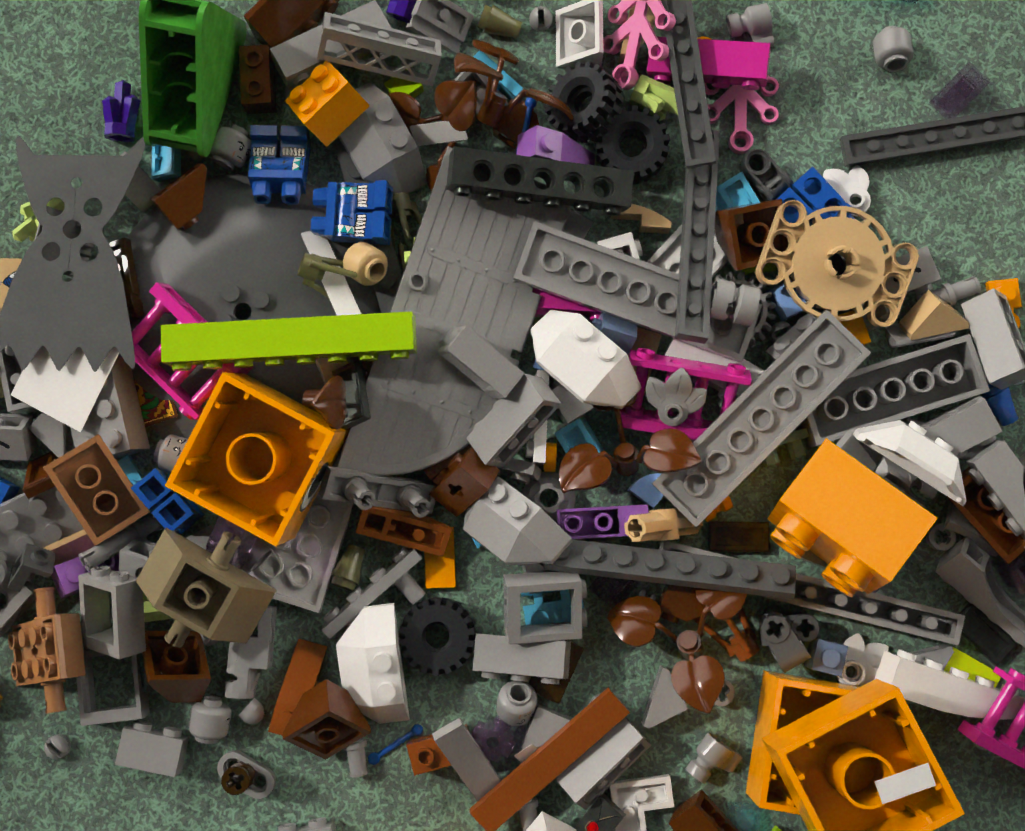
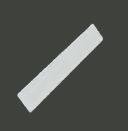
M311 231L301 233L309 254L313 253L321 257L336 259L327 237L314 235ZM325 271L322 283L336 315L361 314L345 277Z

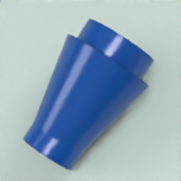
M988 384L990 391L981 394V397L986 399L1000 424L1006 426L1017 421L1019 417L1016 414L1009 387L1001 390Z

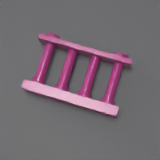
M156 282L149 290L156 298L154 301L155 306L132 331L135 362L180 405L179 410L184 416L191 420H198L204 409L202 405L211 396L222 372L247 374L253 367L237 368L234 367V363L222 364V369H217L198 392L191 397L180 385L197 365H191V370L175 371L170 376L159 365L161 362V344L149 356L138 343L165 312H171L178 319L176 324L205 323L207 321L169 284Z
M638 348L637 351L630 350L629 360L633 366H637L636 375L642 388L637 393L636 402L632 406L620 409L623 428L651 433L671 428L680 430L690 439L696 440L714 422L704 420L701 417L703 406L698 411L688 414L687 419L678 426L664 424L659 419L658 409L656 411L644 409L642 401L649 368L667 371L665 383L679 368H684L689 375L697 376L695 388H704L706 390L709 379L726 381L727 384L720 415L736 400L739 384L751 386L750 370L735 363L724 366L659 355L647 348ZM672 408L668 410L667 413H668L670 416H676V415L671 411Z
M996 666L993 672L1006 680L1005 685L982 722L978 721L977 725L963 720L958 731L975 744L1025 769V745L1020 749L1017 747L1019 743L1016 742L1025 728V702L1005 734L1001 733L997 737L994 735L996 731L993 730L1018 688L1025 691V675L1013 668L1006 672Z

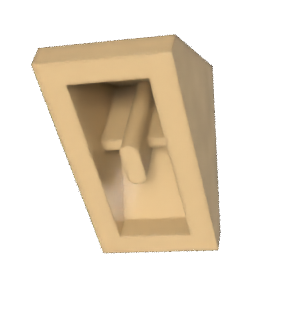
M927 290L900 320L899 327L911 340L968 329L969 322L957 310L930 290Z

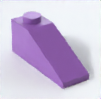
M536 125L518 135L517 155L595 165V154L563 132Z

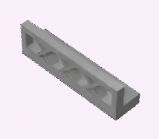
M325 12L317 59L433 86L442 57L441 40ZM327 40L340 42L344 50L338 53L325 51ZM364 48L369 49L374 56L363 60L359 59L354 52ZM394 55L398 56L403 63L392 67L388 66L384 59ZM420 62L431 64L428 75L416 72L412 66Z

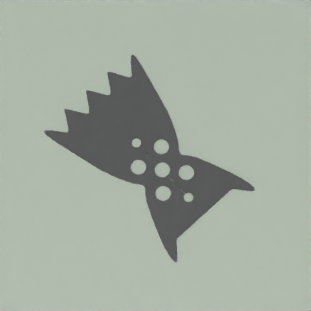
M19 135L17 136L16 151L21 175L33 213L42 226V232L27 250L12 279L0 312V353L7 345H10L21 370H25L42 346L47 349L58 371L63 368L78 347L83 350L94 372L99 369L113 347H116L131 369L135 368L134 344L124 284L114 252L103 234V227L115 214L136 173L146 146L143 137L124 156L35 155ZM77 177L82 180L81 187L73 188L71 185L72 180ZM53 198H60L65 205L64 211L58 216H52L47 212V203ZM92 198H96L102 202V211L97 216H88L84 211L85 203ZM71 220L78 221L82 229L79 236L73 239L67 238L63 233L64 225ZM51 242L58 244L61 251L59 257L53 261L46 260L42 255L44 246ZM86 243H93L98 248V255L92 261H84L80 256V250ZM66 271L73 273V279L70 282H65L62 279V275Z

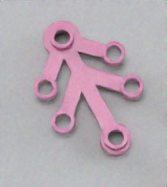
M622 0L608 11V20L621 26L613 34L604 37L603 51L612 55L617 54L621 49V42L629 36L624 64L618 65L612 73V77L624 90L632 89L639 79L635 66L641 37H643L649 49L648 54L651 59L662 62L669 55V47L659 42L646 17L649 5L656 17V27L664 31L673 29L676 18L674 14L665 10L660 0ZM636 5L634 14L627 20V11ZM619 11V17L616 19V14ZM667 17V23L663 25V21ZM613 41V46L610 49V43ZM660 47V48H661V52H660V54L657 56V50H658V48Z
M768 76L767 83H772L775 89L768 91L765 87H760L763 95L770 97L778 91L779 83L775 78ZM704 83L707 95H715L720 89L710 90L707 88L706 83ZM732 85L713 104L708 105V110L712 109L716 112V117L710 118V124L715 123L719 119L720 113L734 101V131L728 140V145L735 154H745L750 150L754 141L752 133L747 130V101L760 114L761 121L766 125L775 123L779 112L776 107L769 105L755 90L743 89L742 85ZM764 112H773L774 118L771 120L767 119ZM738 138L743 139L745 146L737 147L735 140Z

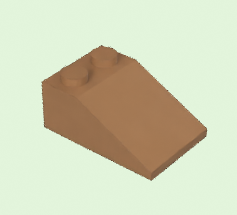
M99 434L43 467L95 546L150 512L131 489L132 483Z

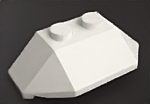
M550 310L531 328L536 363L582 403L614 406V408L622 409L642 388L627 353L581 314Z
M901 420L858 428L854 431L853 435L856 439L958 504L964 506L967 502L959 459L951 452L954 447L937 437L935 442L925 436L927 430L912 420L908 425Z
M394 603L364 606L336 643L342 688L348 690L363 715L379 724L410 720Z

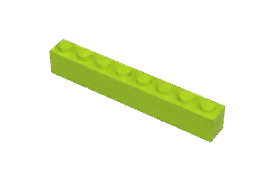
M412 311L161 325V362L172 366L173 371L191 370V365H203V369H222V364L234 363V367L249 368L253 367V362L265 361L266 366L285 365L284 360H297V364L307 365L315 364L316 359L328 358L329 363L347 362V357L358 356L359 361L378 360V355H390V359L402 360L409 359V354L417 353L416 317Z

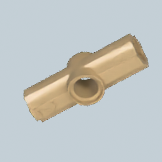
M677 508L649 510L650 513L630 515L628 521L624 523L625 534L631 538L632 542L680 539V536L698 534L699 529L703 526L702 521L695 527Z

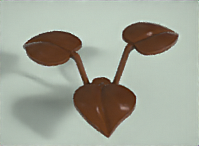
M472 41V45L478 50L497 57V70L472 56L463 53L456 54L454 59L456 73L474 72L488 77L485 98L476 117L482 123L498 128L504 113L510 115L513 107L524 97L553 106L565 113L571 122L573 121V115L563 101L537 89H523L508 105L506 104L507 97L496 92L499 81H502L504 77L501 74L505 61L515 65L519 61L508 50L484 41Z
M448 80L440 83L435 90V104L441 114L428 118L420 117L421 106L411 95L403 92L387 94L412 137L413 135L410 130L412 125L441 120L449 121L451 126L457 131H465L475 122L477 86L476 81ZM457 141L449 142L447 147L453 148ZM447 147L438 158V165H431L427 168L426 179L431 192Z
M361 361L365 370V380L368 378L373 361ZM333 376L322 389H307L302 397V405L321 414L332 429H340L346 419V385L344 380L340 376Z
M637 394L624 407L632 406L636 402ZM593 405L594 409L600 412H608L614 409L620 444L613 453L614 458L606 451L598 453L596 447L589 443L574 446L563 457L559 470V481L563 493L574 490H589L607 482L611 476L612 468H616V471L622 476H631L638 471L639 463H642L644 460V464L653 471L663 473L677 472L701 464V458L690 438L684 432L671 428L654 433L650 438V445H644L638 454L636 447L625 441L620 409L614 408V406Z
M696 588L698 602L706 607L702 610L697 631L686 630L681 632L679 636L673 634L663 624L658 623L662 615V609L653 599L644 596H634L616 604L609 611L607 619L617 637L625 644L641 647L650 643L656 635V628L666 634L674 643H677L681 656L688 661H679L673 666L671 672L672 685L677 694L688 705L700 712L710 714L723 689L725 674L723 667L716 659L702 655L704 647L701 637L704 635L703 629L707 614L711 611L716 619L722 621L731 619L742 609L747 594Z

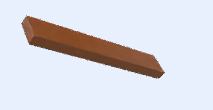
M608 687L469 809L470 814L486 831L497 830L630 713L628 708Z

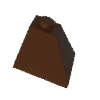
M195 164L183 173L181 177L176 178L150 198L176 229L183 227L187 230L199 221L197 215L202 212L207 174V168L204 164Z
M782 199L741 205L715 212L716 239L734 270L738 271L757 266L776 211L783 204ZM775 236L773 245L776 250L783 252L788 248L789 243L785 236Z
M145 631L146 651L142 653L148 684L170 703L201 702L211 681V676L200 633L190 631L183 647L178 648L172 646L178 634L168 644L165 641V635L169 631Z
M326 679L303 693L283 732V740L326 760L370 734L371 727L348 690Z

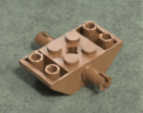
M54 587L33 590L35 593L37 617H34L32 621L12 626V632H9L8 635L9 648L14 651L11 675L13 680H16V687L40 683V686L44 685L46 714L67 710L63 682H66V679L86 676L80 614H56Z

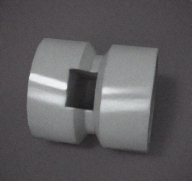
M717 278L711 290L710 318L724 321L729 317L734 324L750 327L758 310L760 288L745 284L737 288L734 282Z

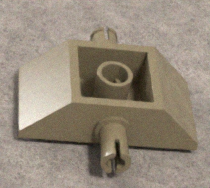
M167 527L162 532L136 582L155 609L175 619L169 632L165 635V641L168 644L178 634L172 646L183 647L192 629L212 640L245 644L248 642L277 590L229 563L238 546L242 543V540L236 535L228 546L234 533L224 531L216 548L211 553Z

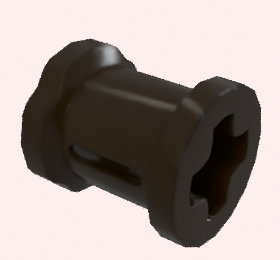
M242 761L233 764L222 776L221 784L223 789L230 795L242 794L253 784L255 777L254 768L251 764ZM242 774L244 776L242 781L235 782L233 780L235 775Z

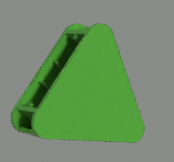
M205 0L140 1L139 41L143 138L146 145L154 147L157 144L197 152L199 156L207 157L210 154L239 65V46H244L247 32L245 21L216 4Z

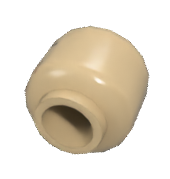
M355 243L345 253L343 268L356 272L357 277L353 279L360 284L372 286L381 281L386 275L388 267L387 257L384 252L370 243Z

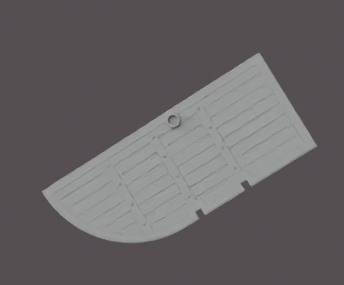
M449 146L447 147L390 313L412 311L415 315L417 353L409 354V359L402 360L390 359V355H378V360L373 361L366 381L371 419L350 428L337 465L338 468L351 469L378 476L406 474L434 466L452 457L470 444L466 438L474 430L476 423L485 418L493 409L494 403L500 398L493 399L438 354L437 352L442 347L438 342L449 329L452 330L454 327L460 328L467 325L518 367L519 360L511 358L510 355L512 349L520 353L523 352L541 295L533 293V287L513 280L534 221L564 231L572 206L562 205V208H548L544 206V202L537 201L525 205L515 203V199L503 197V200L493 201L485 199V195L475 193L471 197L457 196L454 194V191L446 190L449 155L453 149ZM473 170L474 177L478 181H487V175L483 170ZM504 174V180L508 185H517V180L513 174ZM534 180L537 188L541 190L546 189V184Z

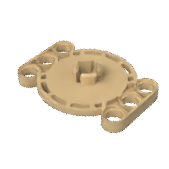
M790 200L780 205L776 211L756 266L755 274L758 281L767 286L778 284L783 280L792 300L803 311L816 318L821 313L812 309L813 306L818 309L828 310L838 321H849L867 314V319L873 326L887 327L895 323L918 262L919 254L916 247L911 243L905 242L893 246L883 226L871 215L860 209L848 206H829L807 215L806 208L801 202ZM788 206L796 208L799 213L798 220L795 223H789L784 218V210ZM838 211L836 217L822 219L820 215L826 212ZM847 213H851L861 217L864 220L860 222L856 219L848 218L846 216ZM810 219H812L813 224L811 226L809 225ZM870 224L878 231L882 240L879 241L876 234L869 228ZM777 235H783L788 239V248L783 252L776 250L773 245V240ZM883 246H885L887 250L885 253L882 248ZM900 248L909 252L910 261L906 265H901L896 260V253ZM835 253L842 255L846 261V269L841 275H836L837 272L833 268L832 261L828 260ZM767 263H772L778 268V276L774 280H768L763 275V268ZM889 277H895L899 281L900 288L895 294L888 292L885 284ZM793 288H795L798 294L806 301L805 303L798 297ZM880 305L886 306L890 313L888 320L885 322H880L875 316V310ZM852 309L855 314L849 316H838V311Z

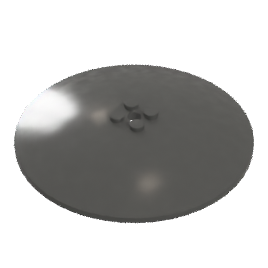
M248 172L230 173L207 178L202 212L197 215L199 221L187 230L183 227L179 229L174 228L155 206L142 218L127 237L131 240L140 292L139 298L143 303L144 311L143 317L137 320L132 319L129 314L131 332L155 306L154 301L156 298L149 290L156 282L169 284L207 322L242 321L238 320L236 316L237 309L242 305H249L251 307L252 313L247 320L336 316L330 299L312 287L303 285L304 278L297 276L304 253L309 254L301 233L311 231L312 216L326 217V208H316L313 205V190L317 189V187L306 183V194H301L299 204L297 205L283 203L282 193H272L271 202L268 204L255 203L248 179ZM328 239L336 259L343 260L347 250L355 244L331 242ZM344 276L361 314L381 313L374 285L364 286L353 278ZM315 280L316 283L324 287L322 281ZM165 312L140 340L138 345L150 356L161 344V325L176 324L178 319L171 312ZM284 360L285 365L266 366L265 361L253 362L254 367L247 373L248 376L301 404L305 390L322 389L325 385L316 363L302 365L297 364V360ZM135 362V368L132 369L134 381L148 393L161 400H173L178 417L149 427L164 439L170 434L189 439L198 420H191L184 416L179 410L180 405ZM160 362L159 365L170 376L175 373L172 370V366ZM197 365L180 386L193 397L217 369H203V365ZM209 398L203 403V405H202L203 408L205 407V405H206V403L208 402Z

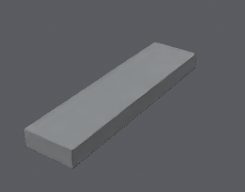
M460 718L432 733L434 741L477 802L502 781Z

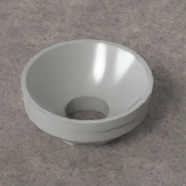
M541 472L539 482L529 480V484L524 486L522 494L542 508L556 523L557 509H573L575 507V491L562 492L559 473ZM552 489L557 493L558 502L555 506L546 507L540 502L542 491Z

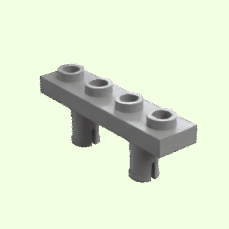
M331 466L326 467L318 494L324 500L354 503L361 510H368L372 506L412 511L416 517L432 514L436 502L429 495L435 485L432 481L392 475L378 476Z
M403 547L392 557L394 562L388 568L384 569L382 566L369 577L371 582L365 588L361 589L359 586L346 597L348 602L342 608L338 609L336 606L323 617L325 622L322 624V631L330 639L344 626H350L362 608L371 604L390 586L395 585L412 605L419 601L425 595V591L417 584L409 572L422 559L421 553L417 549Z

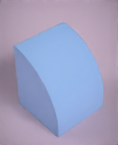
M784 282L766 291L772 293L770 300L776 304L775 310L781 321L804 312L792 300L785 288ZM793 288L798 297L805 303L806 301L798 294L797 290Z
M649 474L639 478L629 487L628 491L644 504H648L649 508L654 509L664 496L652 484L661 474Z

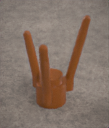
M743 608L738 613L744 630H739L732 618L725 620L733 632V635L728 639L731 644L725 641L705 622L703 630L718 642L730 657L736 655L738 660L743 662L759 651L760 648L755 642L757 637L750 627ZM700 617L693 619L699 625Z

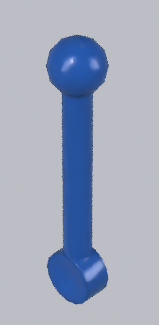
M527 98L525 100L527 109L522 133L529 130L532 109L537 104L535 99Z
M415 724L410 732L377 753H370L368 762L372 765L378 764L382 756L413 736H420L423 733V727Z

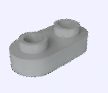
M238 750L229 751L220 758L217 771L221 779L224 772L230 768L231 761H242L251 764L255 771L253 784L244 791L250 797L262 799L274 790L276 776L264 764ZM242 774L235 775L233 780L235 782L242 781L244 776ZM257 776L265 778V786L261 787L256 784Z

